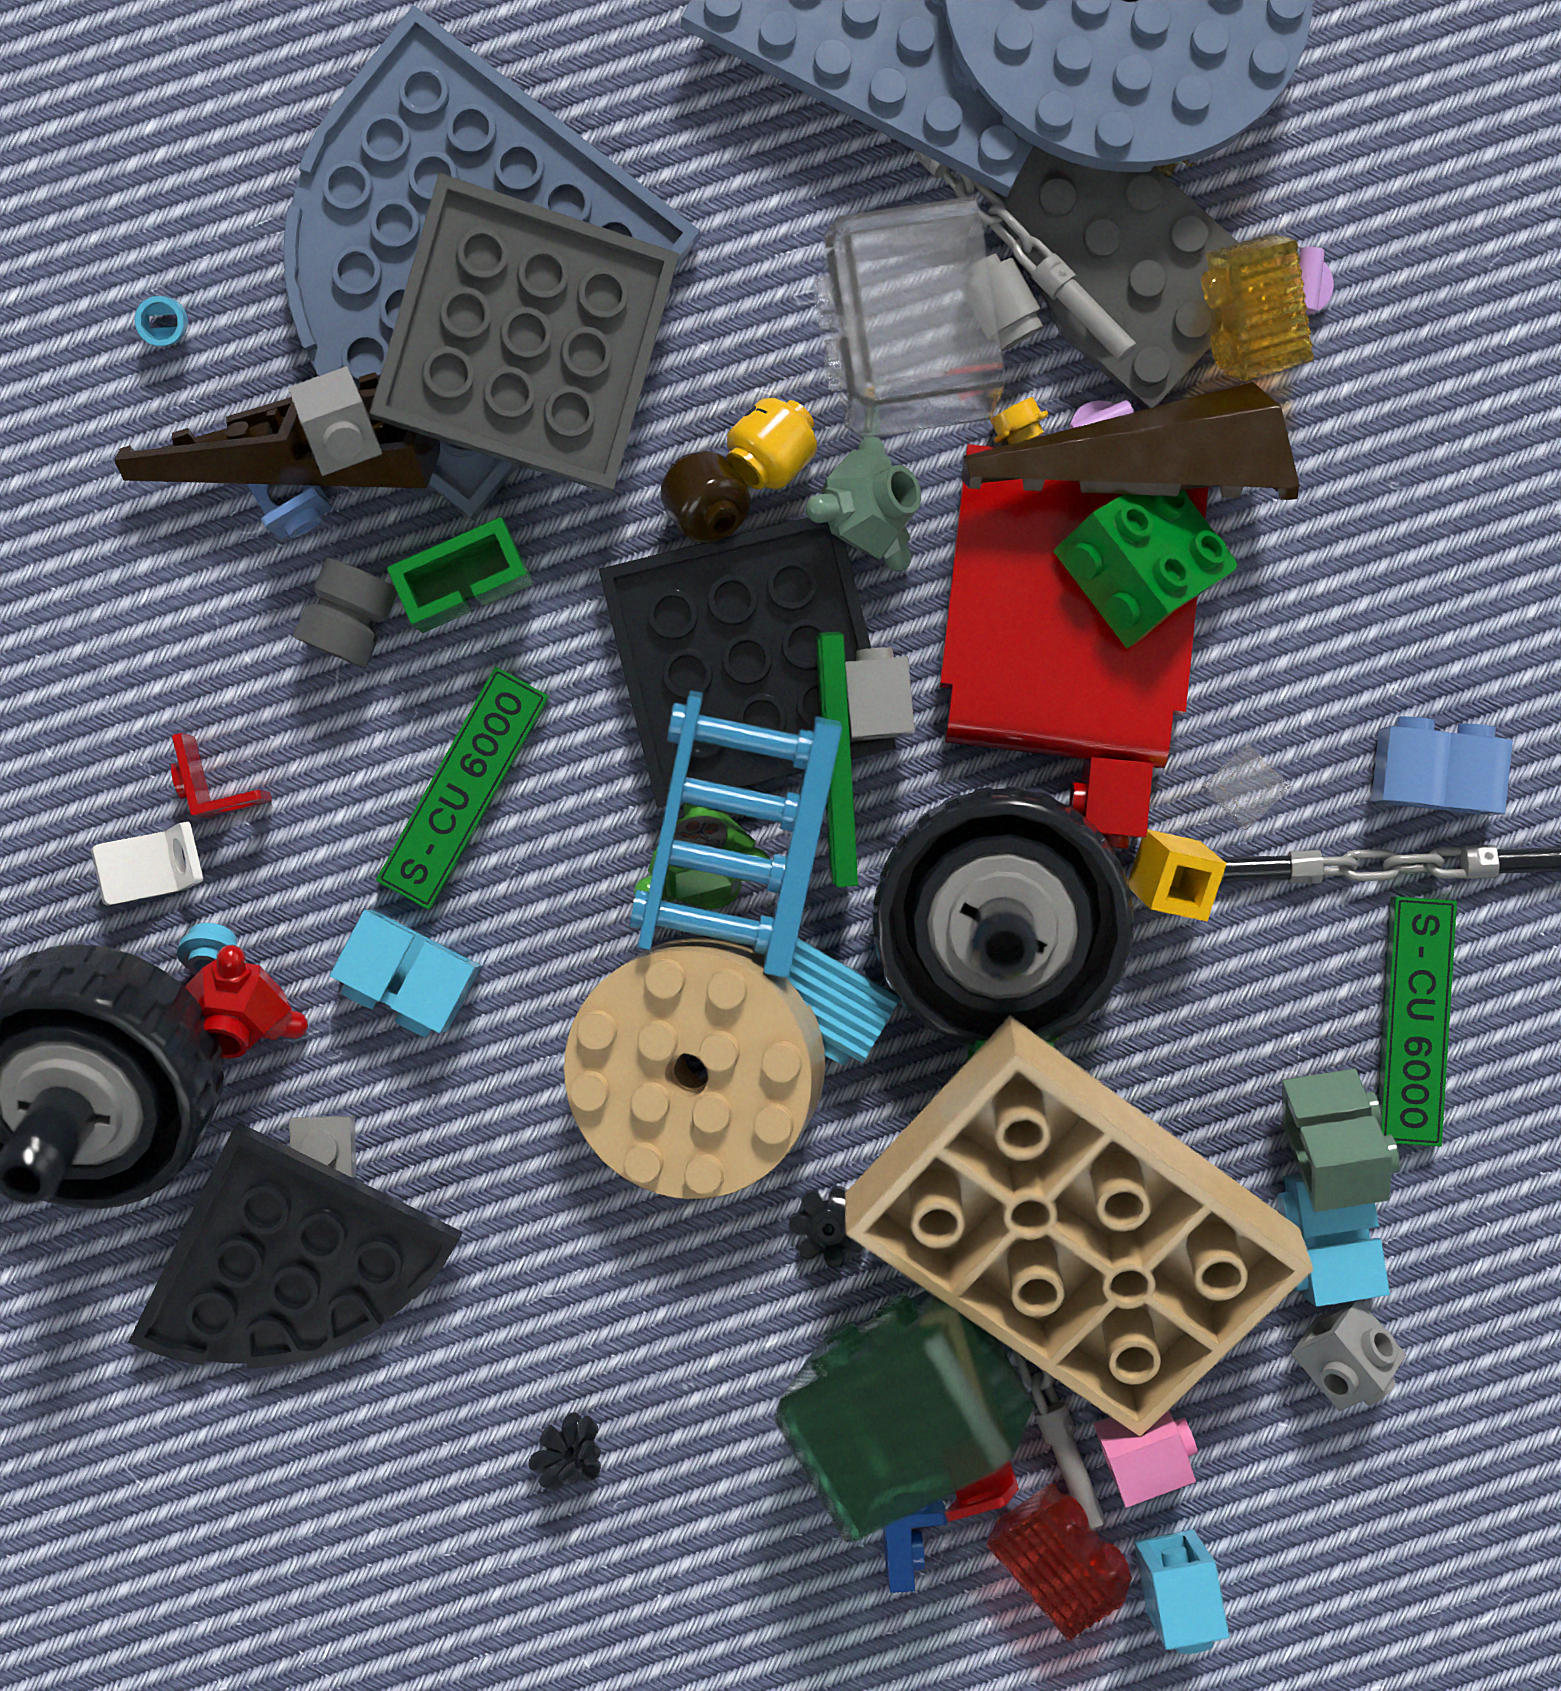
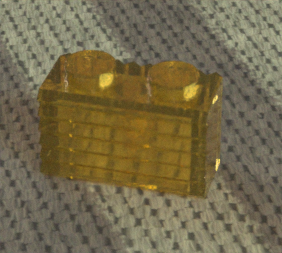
M1266 234L1263 237L1243 241L1240 244H1232L1229 247H1222L1206 253L1209 271L1202 274L1201 286L1206 303L1211 309H1215L1218 332L1213 333L1211 336L1213 357L1217 365L1224 369L1226 374L1244 382L1313 362L1315 356L1311 350L1313 344L1309 338L1311 335L1308 327L1309 318L1306 314L1308 308L1304 302L1306 298L1303 291L1304 282L1301 278L1303 271L1299 265L1301 259L1297 253L1299 246L1295 239L1277 234Z

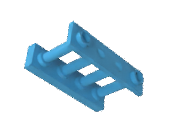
M690 691L687 706L674 703L667 741L679 743L650 889L649 892L636 890L629 927L641 929L638 947L648 950L651 948L655 926L754 946L755 953L764 954L763 973L789 978L841 735L840 721L815 716L812 732L800 729L799 735L712 718L699 715L703 693ZM693 740L793 760V767L804 769L799 794L787 792L786 798L687 778ZM681 802L779 822L781 830L791 831L786 856L774 854L772 860L674 840ZM668 864L767 884V891L778 893L773 917L761 915L760 921L661 901Z

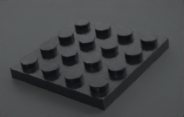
M809 517L725 537L715 542L701 543L598 569L657 808L666 807L679 747V743L667 741L674 703L687 706L690 691L703 693L699 715L799 735L800 729L812 732L815 716L820 717L815 636H818V633L841 632L844 636L845 662L856 661V651L871 648L845 541L831 533L828 522L816 523L810 520ZM894 738L850 742L851 761L896 750ZM693 740L686 777L743 788L803 773L804 769L793 767V760Z

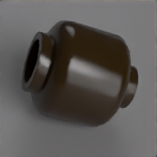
M695 452L677 459L670 466L661 483L660 498L664 509L679 530L694 542L711 543L732 535L743 524L750 510L751 497L746 483L723 456L715 452Z

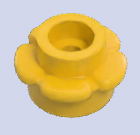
M1034 397L1011 406L990 419L997 434L993 440L996 443L1007 440L1009 444L1042 435L1045 432L1040 422L1048 417V411L1041 412Z

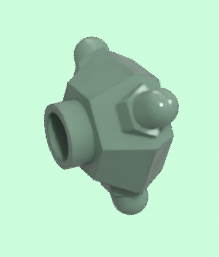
M866 437L859 443L858 451L852 450L828 476L821 494L815 495L808 500L806 514L813 522H828L833 535L865 554L877 559L883 557L889 569L899 572L907 569L912 560L907 544L911 538L906 527L920 506L921 490L916 477L908 468L902 465H891V458L885 455V447L880 439Z

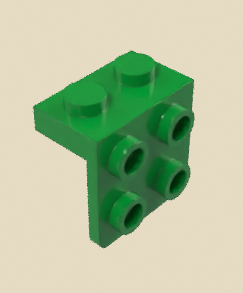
M1180 490L1178 496L1123 494L1090 514L1053 550L1127 649L1143 639L1175 610L1226 578L1237 567V562L1224 541L1201 515L1185 490Z

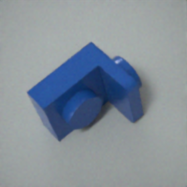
M913 1490L900 1492L894 1495V1502L881 1503L886 1578L890 1593L915 1591L914 1571L925 1570L922 1532H911V1528L947 1524L944 1513L946 1508L941 1498L931 1499V1493L928 1491Z

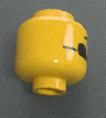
M763 398L759 400L729 430L727 434V447L729 450L727 461L742 480L754 489L761 490L764 487L768 489H781L785 487L817 453V439L812 430L815 424L811 414L801 404L793 400L787 402L777 398Z

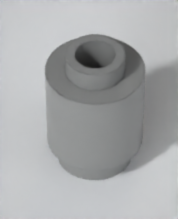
M993 254L965 271L969 281L960 288V291L988 341L995 340L1000 351L1019 344L1044 327L1037 315L1042 309L1014 258L1001 262L998 255Z

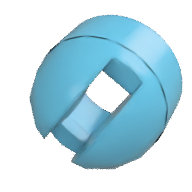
M153 296L147 298L138 306L135 313V327L138 334L147 343L155 346H170L179 342L185 335L188 327V318L184 308L176 300L165 296ZM176 315L178 324L177 327L163 326L150 328L149 316Z

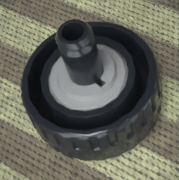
M1007 786L1006 789H992L991 787L975 789L974 792L968 794H957L946 799L937 807L930 808L909 829H906L895 844L881 871L875 891L873 904L874 945L877 958L881 961L884 977L890 988L896 990L900 1003L910 1014L917 1015L922 1020L924 1026L934 1033H941L949 1037L952 1042L963 1046H974L975 1040H988L1009 1017H1012L1044 1042H1055L1060 1040L1061 1036L1069 1031H1076L1088 1022V1018L1096 1010H1101L1110 999L1112 988L1115 984L1120 983L1126 970V959L1128 954L1131 953L1133 943L1134 912L1130 887L1124 869L1107 839L1090 821L1070 805L1057 801L1053 796L1041 792L1025 791L1019 787Z
M83 944L49 947L39 952H32L0 972V1191L4 1196L20 1204H35L45 1201L71 1208H113L150 1197L154 1192L165 1188L176 1178L179 1172L184 1170L201 1143L219 1104L224 1082L222 1071L224 1060L217 1033L209 1034L208 1031L204 1030L205 1016L201 1013V1005L181 983L158 966L138 956L113 948Z

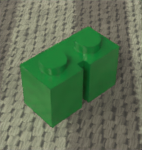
M502 517L386 567L411 625L421 633H425L472 612L468 602L469 599L475 597L483 606H486L534 584L513 535Z

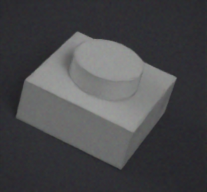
M355 1115L289 1118L291 1148L352 1178L356 1177Z

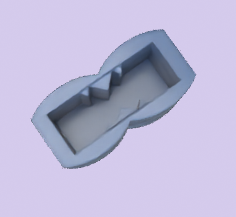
M1400 716L1397 717L1396 726L1379 729L1371 802L1493 816L1505 814L1513 740L1495 737L1496 727L1462 723L1458 724L1457 733L1434 730L1435 720Z

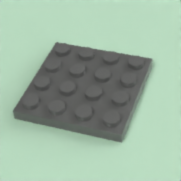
M438 173L368 418L610 494L616 484L680 253Z

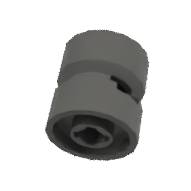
M326 557L313 587L314 592L319 598L318 604L305 606L292 637L366 669L378 640V636L372 629L373 624L387 621L398 593L394 585L353 566Z

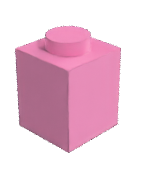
M1168 1410L1141 1437L1112 1417L1093 1423L1108 1469L1125 1508L1196 1482L1188 1457L1197 1454L1198 1450L1184 1417L1174 1421Z

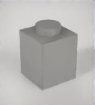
M347 366L288 387L322 476L382 454L362 399Z
M891 647L869 648L856 651V661L845 662L850 742L912 736L915 732L908 656L893 657V648Z

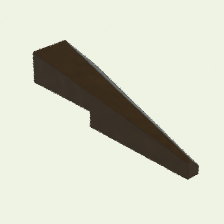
M376 372L359 377L360 388L357 390L368 417L380 379ZM290 397L226 416L227 428L195 437L190 429L186 428L172 432L173 444L161 448L134 451L131 445L119 449L114 462L124 481L427 489L441 451L440 440L369 418L382 454L322 476L293 400Z
M1254 382L963 456L962 481L968 488L980 489L981 483L1022 479L1024 490L1042 491L1045 480H1069L1079 482L1082 493L1178 496L1180 490L1220 486L1222 498H1240L1243 487L1273 488L1278 492L1279 500L1298 499L1300 487L1281 405Z

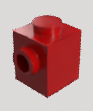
M1090 757L1083 760L1082 782H1072L1069 805L1090 821L1107 839L1112 848L1129 849L1130 838L1147 837L1153 763Z

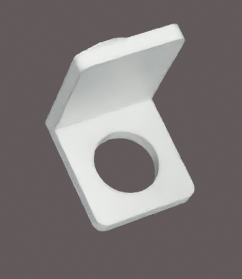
M189 821L178 823L164 832L101 843L93 846L91 849L102 901L107 906L183 891L203 881ZM182 848H183L184 855H185L186 865H185V862H184V859H183Z

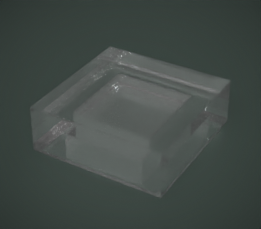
M1249 743L1241 747L1201 786L1242 830H1247L1291 788Z

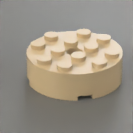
M696 937L671 940L650 948V950H645L613 971L594 988L580 1007L572 1023L565 1050L564 1077L568 1102L573 1117L590 1147L612 1170L626 1180L651 1192L682 1199H706L734 1193L750 1186L774 1169L809 1125L817 1109L824 1084L825 1053L822 1034L810 1004L806 1005L786 977L763 973L764 956L762 954L755 953L754 950L740 944L716 938ZM685 1054L698 1057L706 1066L708 1077L698 1079V1075L691 1072L684 1059Z

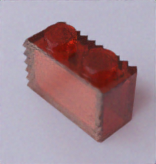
M1048 1484L998 1519L986 1543L990 1551L1067 1641H1072L1076 1635H1081L1086 1628H1091L1095 1622H1100L1105 1616H1109L1114 1610H1118L1125 1602L1132 1580L1126 1558L1115 1545L1105 1543V1541L1099 1539L1097 1532L1091 1530L1088 1517L1080 1503L1072 1496L1060 1493L1056 1484Z

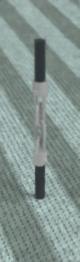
M1463 845L1462 847L1435 848L1429 854L1396 855L1394 852L1386 849L1348 851L1343 856L1322 857L1320 850L1289 851L1288 855L1220 857L1227 863L1221 882L1288 880L1289 884H1320L1323 876L1345 875V877L1353 881H1386L1395 878L1398 874L1431 873L1437 878L1486 879L1496 878L1500 873L1561 872V847L1497 849L1496 845ZM1441 856H1460V869H1441L1444 865V859ZM1356 859H1386L1383 862V869L1385 871L1355 872L1358 868V861Z

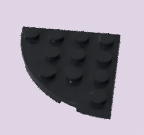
M238 1122L233 1128L128 1343L157 1355L198 1365H203L205 1361L247 1364V1368H263L288 1365L318 1358L347 1347L375 1332L382 1326L383 1322L403 1309L412 1299L415 1300L443 1268L463 1232Z

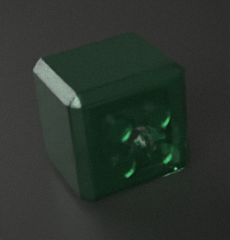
M928 1290L912 1298H909L907 1293L901 1294L880 1306L874 1312L876 1317L857 1327L854 1322H849L826 1335L821 1340L823 1345L814 1349L779 1398L774 1421L845 1542H856L998 1470L1014 1457L1035 1404L997 1338Z

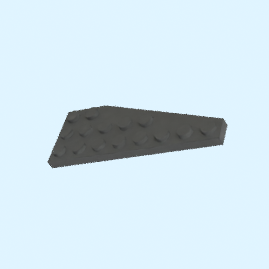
M1035 146L1008 197L1006 198L993 191L1002 200L1006 210L1025 228L1029 235L1039 239L1053 254L1056 253L1077 275L1075 281L1137 344L1135 349L1124 360L1119 362L1058 298L1053 300L1031 278L1032 275L1023 266L1033 286H1037L1050 310L1049 315L1059 333L1143 410L1158 406L1271 284L1275 276L1155 166L1148 172H1116L1094 169L1066 161ZM984 196L989 207L993 206L992 203ZM1004 220L1000 223L1016 241L1020 238ZM1034 247L1026 255L1036 266L1045 259Z

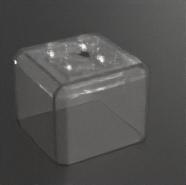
M971 196L837 216L824 234L822 276L815 277L816 293H814L819 331L830 330L831 339L824 340L825 354H823L826 382L828 392L839 390L844 427L859 438L864 439L866 437H879L990 420L1004 389V368L980 211L976 197Z

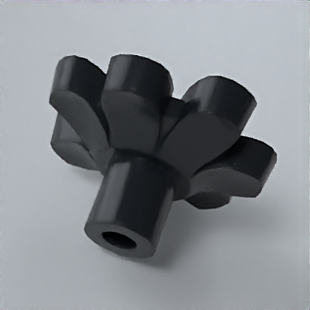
M833 1186L826 1200H823L820 1193L816 1190L807 1191L801 1198V1203L807 1211L806 1214L795 1213L789 1218L790 1231L805 1237L797 1248L798 1253L805 1260H812L821 1252L824 1253V1261L827 1266L838 1267L845 1261L844 1249L847 1248L854 1253H860L864 1250V1246L846 1235L845 1193L848 1191L846 1188ZM831 1224L835 1230L832 1233H827L824 1231L823 1226Z
M573 1412L564 1418L561 1432L552 1425H548L544 1429L540 1437V1443L546 1447V1450L534 1452L528 1463L530 1470L542 1474L539 1480L540 1486L551 1491H557L563 1483L572 1485L580 1478L585 1482H590L597 1477L601 1469V1463L598 1460L601 1449L596 1445L594 1439L599 1429L590 1416L586 1415L581 1418L578 1413Z

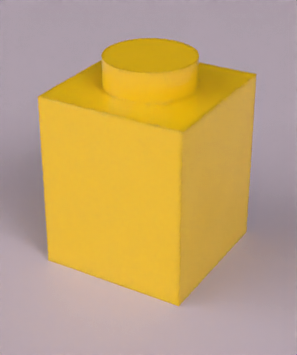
M1147 829V837L1141 839L1128 884L1130 890L1151 910L1207 922L1227 863L1201 841Z

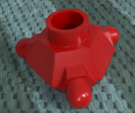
M227 945L221 948L217 958L204 966L185 986L201 1005V1013L205 1016L204 1030L208 1031L209 1034L217 1033L223 1058L233 1059L243 1056L246 1050H249L262 1038L277 1040L281 1036L297 1039L302 1037L308 1029L307 1018L300 1012L292 1011L282 988L260 965L246 963L245 954L238 946Z

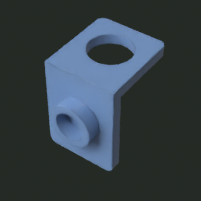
M247 484L265 513V516L260 519L263 525L281 540L288 535L290 538H295L309 532L322 521L321 515L333 509L320 486L303 485V492L278 506L270 498V484Z

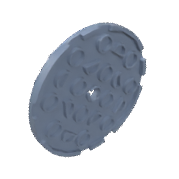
M941 0L942 12L946 15L947 25L953 41L952 52L963 75L975 93L980 91L989 103L1003 115L1001 122L1009 129L1043 151L1075 164L1116 172L1151 171L1153 166L1167 165L1187 160V163L1190 164L1208 157L1232 144L1237 136L1268 113L1285 89L1302 56L1311 25L1313 0H1138L1134 2H1125L1123 0Z

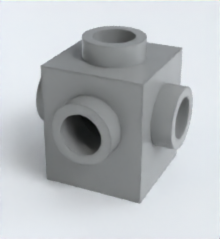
M1361 1300L1349 1301L1315 1318L1291 1353L1338 1411H1342L1362 1401L1366 1405H1373L1382 1400L1395 1387L1396 1381L1393 1379V1376L1406 1357L1405 1352L1396 1343L1391 1333L1380 1324Z

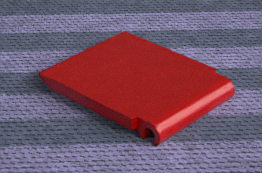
M967 444L966 455L997 447ZM1022 479L981 483L980 489L968 488L962 481L939 687L951 689L948 702V724L944 736L945 743L1078 759L1095 757L1153 763L1155 768H1165L1170 749L1173 715L1182 716L1186 712L1197 597L1175 610L1143 639L1127 649L1053 552L1090 514L1123 494L1082 493L1080 483L1069 480H1045L1042 491L1024 490ZM1209 487L1185 490L1189 499L1201 515L1206 518Z

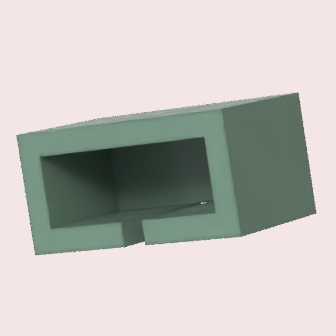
M1356 1068L1282 1080V1126L1314 1212L1390 1201L1391 1174L1398 1173L1400 1170L1397 1145L1392 1135H1383L1380 1128L1381 1112L1378 1099L1373 1091L1365 1092Z

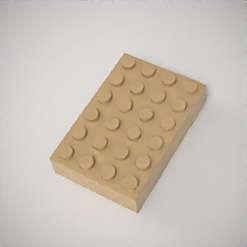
M1009 1017L845 1193L846 1235L1140 1437L1314 1270L1298 1226L1012 1017Z

